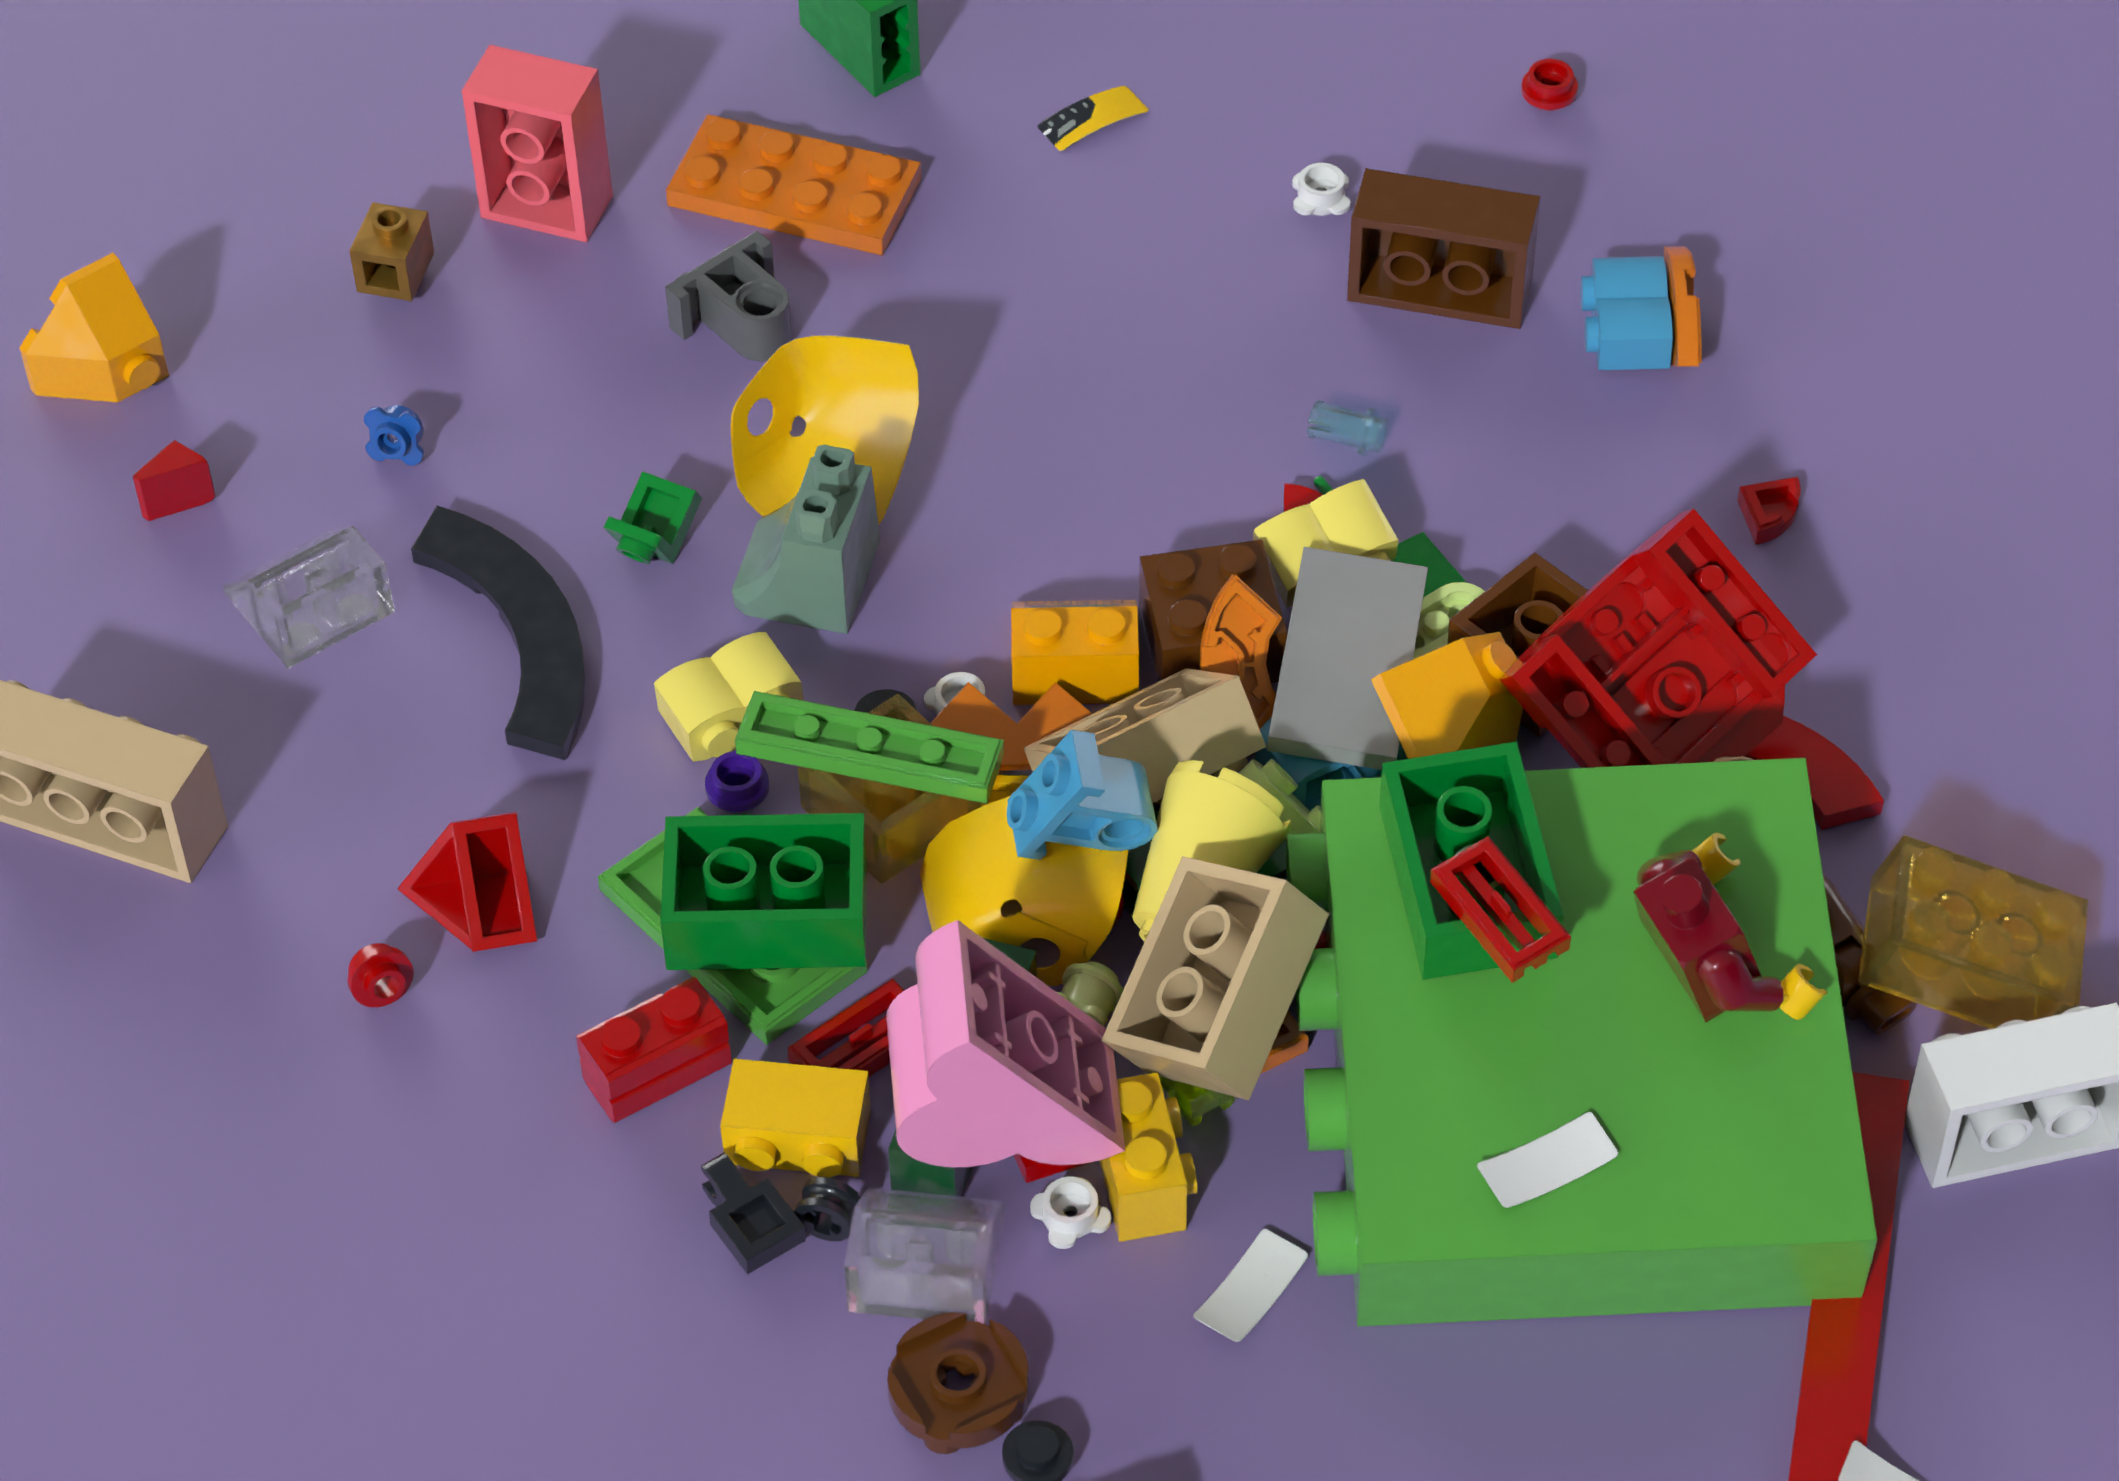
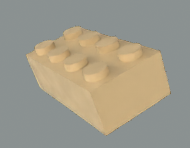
M0 680V822L192 883L228 828L209 746L200 743L188 735H173L144 726L141 722L131 717H116L88 708L81 702L71 698L59 699L31 690L18 681Z

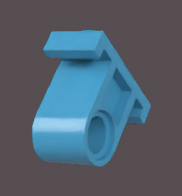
M1070 730L1007 800V821L1013 829L1017 857L1041 860L1047 854L1045 841L1107 851H1124L1146 844L1157 832V823L1145 767L1139 762L1129 759L1099 755L1095 733Z

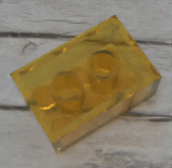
M1903 835L1871 877L1858 983L1990 1029L1997 1028L1999 1025L2011 1020H2024L2027 1022L2060 1015L2068 1009L2080 1006L2088 900Z

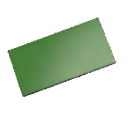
M696 807L685 816L708 815L699 807ZM665 830L597 876L599 890L663 950L660 918ZM867 960L866 967L686 971L692 977L697 978L708 992L765 1045H768L866 974Z

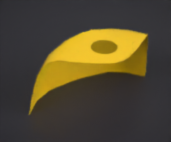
M808 336L782 345L768 359L738 398L731 415V445L737 487L745 500L760 515L765 516L783 507L796 496L810 458L814 457L817 446L828 445L850 449L854 452L855 464L872 467L879 526L885 517L900 479L910 447L919 407L918 370L910 345L855 337ZM767 398L773 407L771 423L762 434L758 436L752 435L747 424L750 409L759 399ZM797 416H800L805 420V431L801 436L793 437L790 434L792 423Z
M1011 796L988 803L949 822L928 844L920 868V877L932 932L959 920L982 938L1019 947L1026 940L1033 938L1050 940L1060 950L1059 960L1051 966L1037 968V978L1047 986L1063 984L1062 977L1066 968L1074 963L1088 962L1112 929L1121 899L1129 850L1107 851L1045 841L1047 854L1041 860L1017 857L1013 829L1007 821V800ZM1014 899L1021 904L1023 908L1021 912H1018L1016 915H1007V918L1002 916L1001 907L1004 902Z

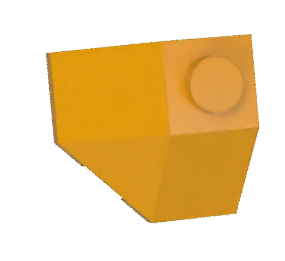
M114 253L61 278L49 298L55 306L40 330L31 328L19 347L30 389L36 396L118 403L169 376L160 334L122 263Z

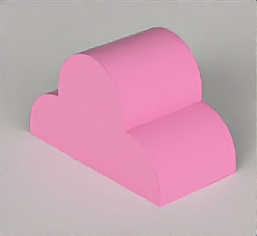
M959 920L937 929L926 937L918 947L915 956L918 984L899 994L890 1004L886 1015L896 1135L900 1148L907 1155L920 1162L942 1167L980 1166L1000 1161L1017 1153L1025 1158L1041 1163L1073 1165L1099 1161L1124 1152L1125 1144L1114 1051L1101 1041L1106 1028Z

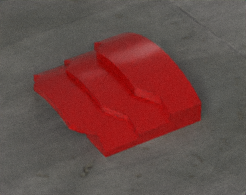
M1693 508L1678 514L1609 571L1546 629L1499 680L1540 728L1546 727L1581 768L1714 762L1716 759L1724 756L1745 757L1783 722L1785 685L1817 656V653Z

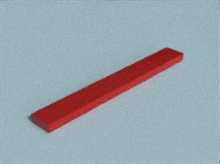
M1852 1072L1877 1243L1862 1297L1812 1299L1788 1481H1838L1852 1443L1859 1441L1865 1447L1867 1445L1909 1080Z

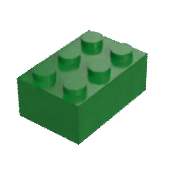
M1517 741L1382 763L1379 807L1423 980L1499 968L1430 882L1431 869L1488 836L1560 924L1563 925L1564 914ZM1481 861L1475 863V868L1493 890L1498 891L1511 907V912L1534 940L1537 941L1542 938L1541 934ZM1456 874L1457 879L1517 952L1520 951L1463 880ZM1553 952L1548 955L1547 960L1558 958V955Z
M864 813L665 816L660 924L666 970L866 967L867 852Z

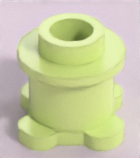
M1097 962L1074 963L1066 968L1062 977L1064 987L1061 993H1057L1104 1027L1108 1015L1111 1011L1115 1010L1124 989L1120 985L1118 977L1110 968Z

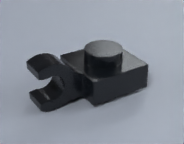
M722 1153L701 1165L702 1172L708 1178V1181L702 1184V1188L710 1201L715 1205V1208L709 1211L710 1225L747 1275L806 1241L805 1226L768 1177L749 1187L726 1153Z

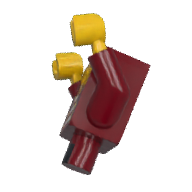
M1713 833L1692 851L1682 850L1656 856L1641 866L1636 878L1638 887L1633 891L1640 920L1705 1022L1710 1021L1725 1011H1775L1778 1008L1790 1017L1801 1020L1827 994L1825 989H1818L1808 982L1814 976V973L1810 968L1802 964H1797L1781 982L1772 976H1761L1742 929L1713 886L1741 864L1739 859L1731 860L1720 850L1719 846L1727 840L1723 834Z

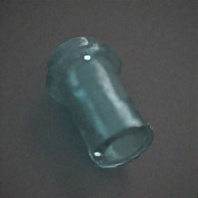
M1317 400L1312 407L1308 423L1315 424V426L1307 428V435L1309 438H1319L1355 447L1359 455L1366 456L1369 451L1375 453L1381 451L1387 434L1388 419L1378 416V411L1374 408H1369L1365 413Z

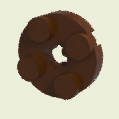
M948 1312L929 1317L911 1327L903 1334L896 1345V1355L888 1368L887 1376L889 1402L900 1424L913 1436L922 1439L925 1446L937 1454H951L960 1448L984 1445L1006 1433L1027 1412L1029 1365L1026 1353L1020 1341L1008 1328L989 1319L988 1326L979 1321H967V1313ZM956 1369L962 1377L974 1374L977 1378L970 1383V1388L955 1391L944 1387L947 1384L946 1373Z

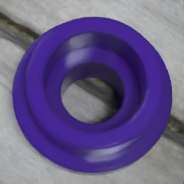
M736 751L728 752L719 756L707 772L705 777L706 795L713 805L724 811H747L758 806L766 798L769 792V776L765 767L757 758L736 754Z

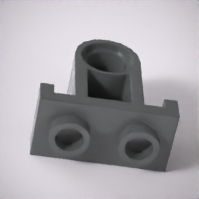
M755 231L736 244L726 247L721 253L690 272L680 275L675 281L665 286L669 328L683 340L693 335L692 325L700 320L740 355L749 360L759 362L768 361L782 345L792 341L788 291L775 279L772 243L758 231Z

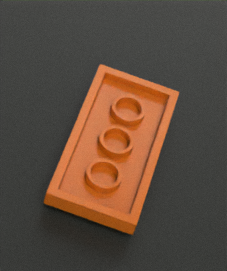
M707 114L666 188L667 206L883 256L922 179L921 162Z

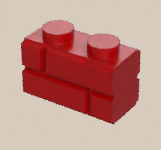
M695 977L670 988L664 994L660 993L576 1035L578 1053L581 1057L582 1077L603 1110L614 1123L732 1064L730 1045L728 1043L727 1021L700 981Z

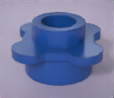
M391 405L384 409L372 407L366 412L363 420L369 428L370 440L367 442L365 449L372 459L376 461L398 459L409 466H414L422 460L424 450L419 445V442L423 436L424 428L421 419L414 411L405 406ZM389 434L394 435L398 440H395Z

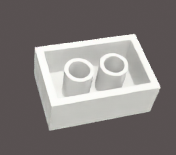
M2117 1002L2093 1008L2077 1006L2066 1010L2060 1015L2027 1022L2024 1020H2011L1999 1025L1997 1028L1966 1035L1956 1033L1945 1034L1931 1042L1921 1044L1904 1125L1931 1187H1941L2119 1148V1006Z

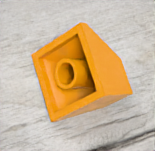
M1500 632L1461 638L1380 673L1371 679L1408 759L1516 742L1523 707L1499 680L1517 658L1512 649L1505 643Z

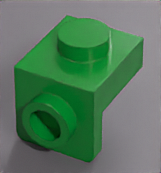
M642 471L621 520L608 516L603 528L618 542L616 550L622 555L643 564H650L653 557L674 564L703 498L696 490Z

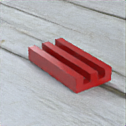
M1489 836L1431 869V884L1512 983L1524 977V971L1532 965L1534 969H1537L1546 964L1547 957L1551 953L1555 952L1559 956L1570 949V934ZM1481 861L1541 934L1542 938L1537 941L1534 940L1511 912V907L1498 891L1493 890L1475 868V863ZM1456 874L1463 880L1520 951L1517 952L1457 879Z
M894 979L886 982L788 1046V1061L791 1064L868 1071L870 1077L890 1063L887 1016L873 1025L866 1023L888 1010L892 1001L905 990ZM850 1035L849 1041L822 1059L818 1060L816 1056Z

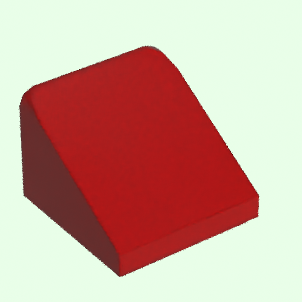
M176 440L168 444L132 476L142 517L148 521L211 502L216 496L207 460Z

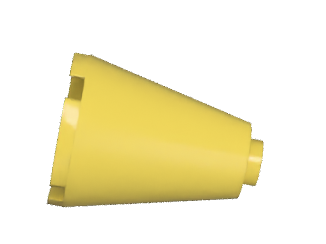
M1189 760L1178 762L1166 782L1156 822L1157 832L1152 838L1133 913V920L1140 928L1139 936L1144 942L1182 856L1257 873L1286 840V834L1289 833L1292 827L1291 819L1283 823L1279 819L1284 807L1277 798L1259 784L1230 769L1223 767L1217 778L1199 772L1204 763L1202 761Z

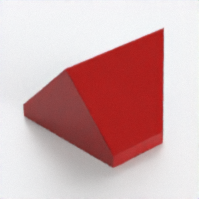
M516 811L450 822L397 888L469 947L472 952L537 941Z

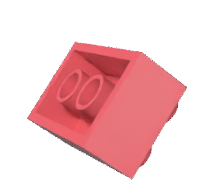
M489 44L462 89L480 216L484 219L587 243L613 197L598 69Z

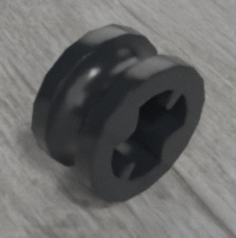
M814 1177L805 1183L802 1190V1200L796 1205L794 1213L803 1223L805 1232L827 1241H843L848 1239L853 1232V1219L859 1215L862 1209V1198L852 1187L839 1180L828 1177Z

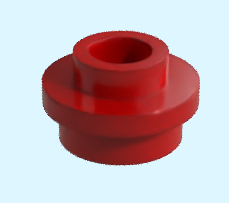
M1542 59L1533 63L1522 79L1521 93L1523 98L1532 106L1542 110L1552 111L1565 108L1572 104L1577 97L1578 81L1573 74V70L1567 63L1558 59Z
M374 943L360 949L352 957L348 966L347 984L354 999L361 1005L372 1008L383 1007L397 1001L407 992L413 980L414 970L412 963L403 951L384 943Z

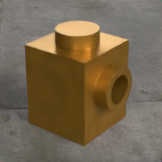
M372 202L349 250L357 292L413 301L435 253L428 211Z

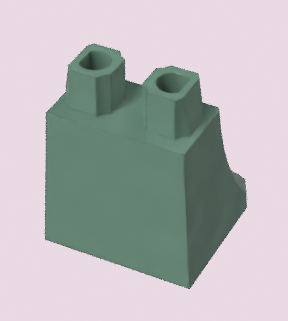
M828 445L817 446L814 457L810 458L796 496L783 507L760 518L756 523L732 588L733 601L737 609L746 616L848 634L880 542L872 467L855 464L854 452L850 449Z

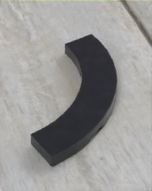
M436 506L411 548L413 562L454 578L476 594H484L498 609L499 617L509 630L519 652L521 666L518 697L514 711L505 728L506 742L508 745L565 760L577 735L583 713L585 684L582 643L577 622L567 599L552 576L531 554L515 541L493 527L465 514Z

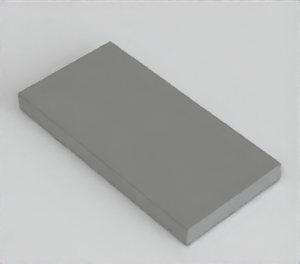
M1310 547L1303 548L1266 751L1382 770V763L1397 760L1399 738L1371 679L1380 673L1413 660L1428 567Z

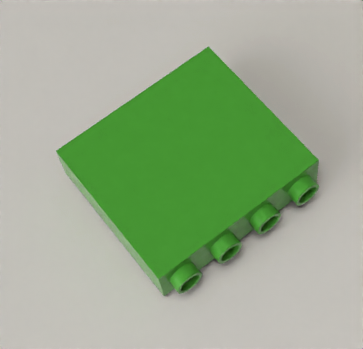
M1806 758L1525 771L1564 914L1562 926L1570 934L1571 943L1570 949L1559 955L1558 958L1548 959L1546 964L1537 969H1534L1532 965L1524 971V977L1513 983L1500 967L1426 980L1422 979L1379 807L1381 777L1322 780L1320 833L1286 834L1287 881L1329 914L1325 923L1327 948L1313 950L1295 992L1299 1031L1334 1029L1337 1067L1304 1069L1303 1072L1304 1114L1308 1152L1343 1150L1346 1190L1313 1192L1314 1251L1317 1276L1353 1275L1357 1327L1811 1306L1812 1299L1862 1297L1877 1243ZM1713 833L1723 834L1727 840L1719 846L1720 850L1731 860L1739 859L1741 864L1713 886L1742 929L1761 976H1772L1781 982L1797 964H1802L1810 968L1814 973V976L1808 982L1818 989H1825L1827 994L1801 1020L1790 1017L1778 1008L1775 1011H1725L1710 1021L1705 1022L1640 920L1633 891L1638 887L1636 878L1641 866L1656 856L1682 850L1692 851ZM1587 1112L1593 1113L1617 1149V1157L1557 1189L1508 1208L1503 1207L1477 1168V1164L1526 1145Z

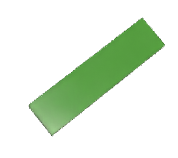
M754 691L735 738L736 754L986 804L988 803L1004 756V740L758 691Z

